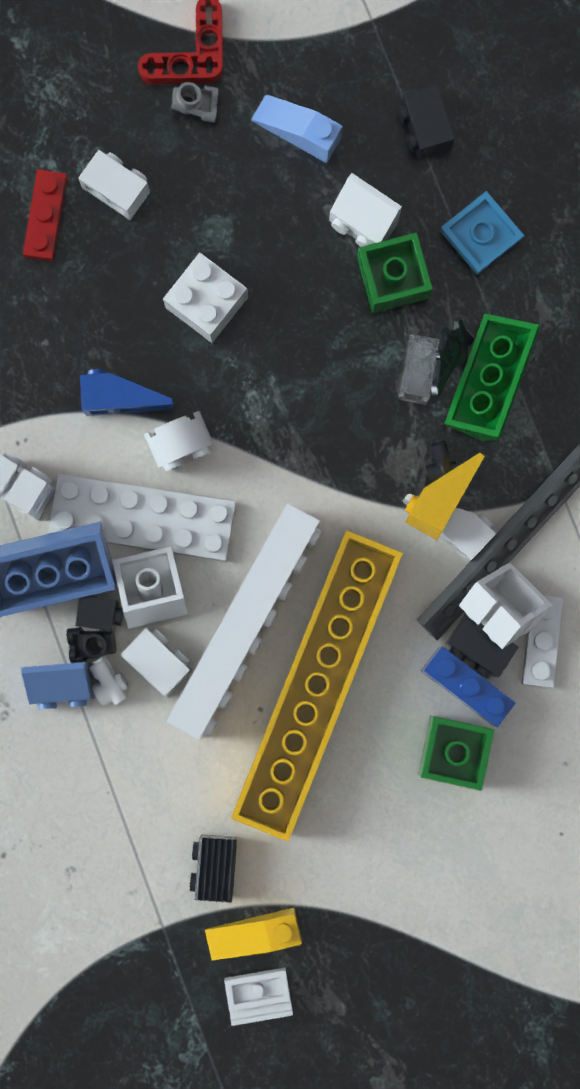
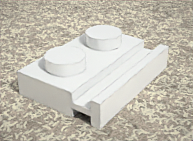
M286 968L225 978L224 982L232 1026L293 1015Z

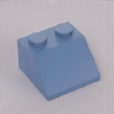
M91 662L21 667L29 704H38V710L57 708L56 702L68 701L69 707L87 706V699H95L92 689L94 684L93 674L89 669L92 665Z

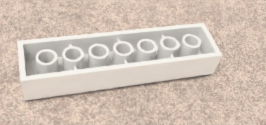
M288 503L286 504L168 717L167 723L198 740L203 738L204 735L209 737L219 721V719L214 717L219 707L224 710L233 695V692L229 690L234 680L237 682L241 681L248 668V665L244 664L248 654H256L263 641L259 637L263 627L270 628L278 614L274 607L278 600L285 601L292 588V584L289 583L293 573L299 575L307 561V557L304 556L307 547L313 549L321 536L322 530L318 529L320 523L318 519Z

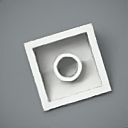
M351 173L330 211L329 221L332 222L331 225L336 231L343 235L348 233L362 247L382 242L389 238L398 224L402 206Z
M171 546L112 560L128 629L188 615Z

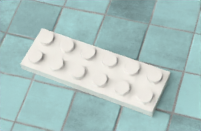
M58 474L48 533L101 521L107 543L150 550L171 546L175 554L227 561L236 502Z

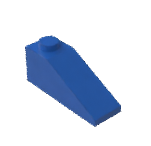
M103 369L89 370L88 374L80 375L82 411L86 416L175 410L172 398L112 373H106Z

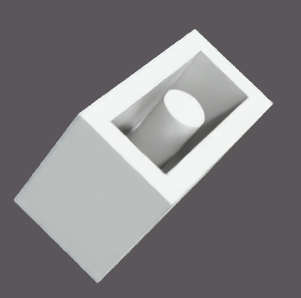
M98 150L79 176V182L84 190L131 220L150 193L148 183L146 182L147 178L136 169L130 171L122 166L123 162L116 155L110 152L106 155Z
M145 628L121 653V656L164 697H167L192 671L188 666L191 661L179 649L173 652L165 644L169 640L158 629L155 628L152 632Z

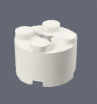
M200 411L193 413L195 419L190 420L189 417L183 416L155 428V436H152L149 432L144 434L158 468L164 467L165 472L184 465L182 459L190 455L196 460L212 453L209 447L214 445Z

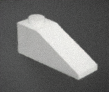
M408 494L402 502L408 505L413 495ZM455 508L440 537L469 562L496 533L492 530L494 525L482 514L478 517L473 512Z

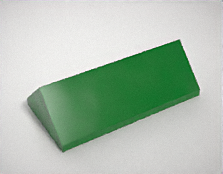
M484 313L444 424L480 441L498 440L501 438L539 333L540 325Z

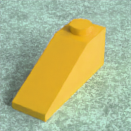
M478 453L425 487L419 497L413 495L404 510L409 513L405 523L438 540L485 456Z
M295 908L205 929L212 961L273 952L302 945Z

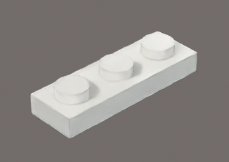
M543 595L553 606L539 623L527 632L521 684L553 688L564 598Z

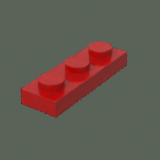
M37 169L23 249L24 258L54 262L68 179L66 173Z

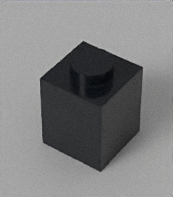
M93 597L79 598L75 626L115 631L116 625L121 626L123 608L119 607V601Z

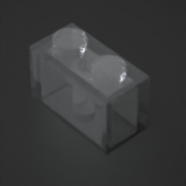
M410 334L397 399L427 404L436 364L435 354L438 351L440 339Z

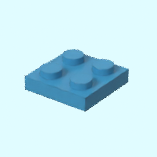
M487 191L440 228V232L476 275L480 274L524 237L523 233Z

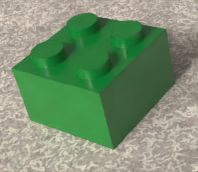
M417 232L358 248L357 260L372 314L430 298L433 289Z
M430 715L418 776L482 791L494 729Z

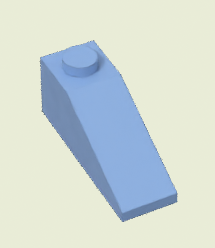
M265 95L251 119L257 125L325 163H328L342 139L343 126L317 111L269 95Z

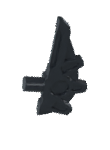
M462 319L453 322V330L450 331L448 328L441 330L440 334L443 344L441 350L436 351L435 354L438 366L436 378L431 386L433 398L440 397L443 392L442 389L454 368L459 366L463 372L467 363L468 347L472 344L474 338L466 330Z

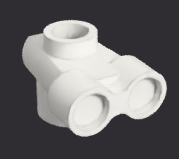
M106 655L95 659L89 669L95 679L98 680L97 683L92 685L96 698L103 706L110 702H113L114 705L120 703L128 695L126 691L129 688L127 680L121 672L118 674L114 672L112 664Z

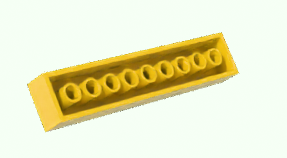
M347 530L345 531L231 819L289 842L402 557V552Z

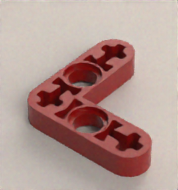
M199 0L196 4V52L149 53L140 58L138 69L140 77L147 84H183L186 82L206 84L215 83L220 80L223 74L222 7L219 0ZM206 7H212V24H207ZM211 33L216 35L218 38L216 44L213 46L204 45L201 39L205 34ZM178 62H185L189 66V70L183 75H178L172 70L173 66ZM193 62H197L198 74H194ZM211 62L215 68H213L212 73H207V63ZM164 63H167L169 73L167 75L164 73ZM149 64H155L157 69L154 70V74L148 73Z

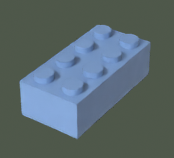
M101 521L0 545V617L116 590L115 571Z

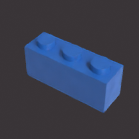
M443 646L437 648L421 669V672L494 727L498 728L516 704V702Z

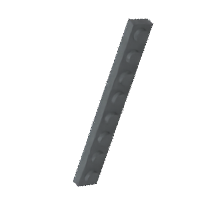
M580 444L417 619L434 639L438 641L462 615L464 610L459 604L475 583L511 562L580 487Z

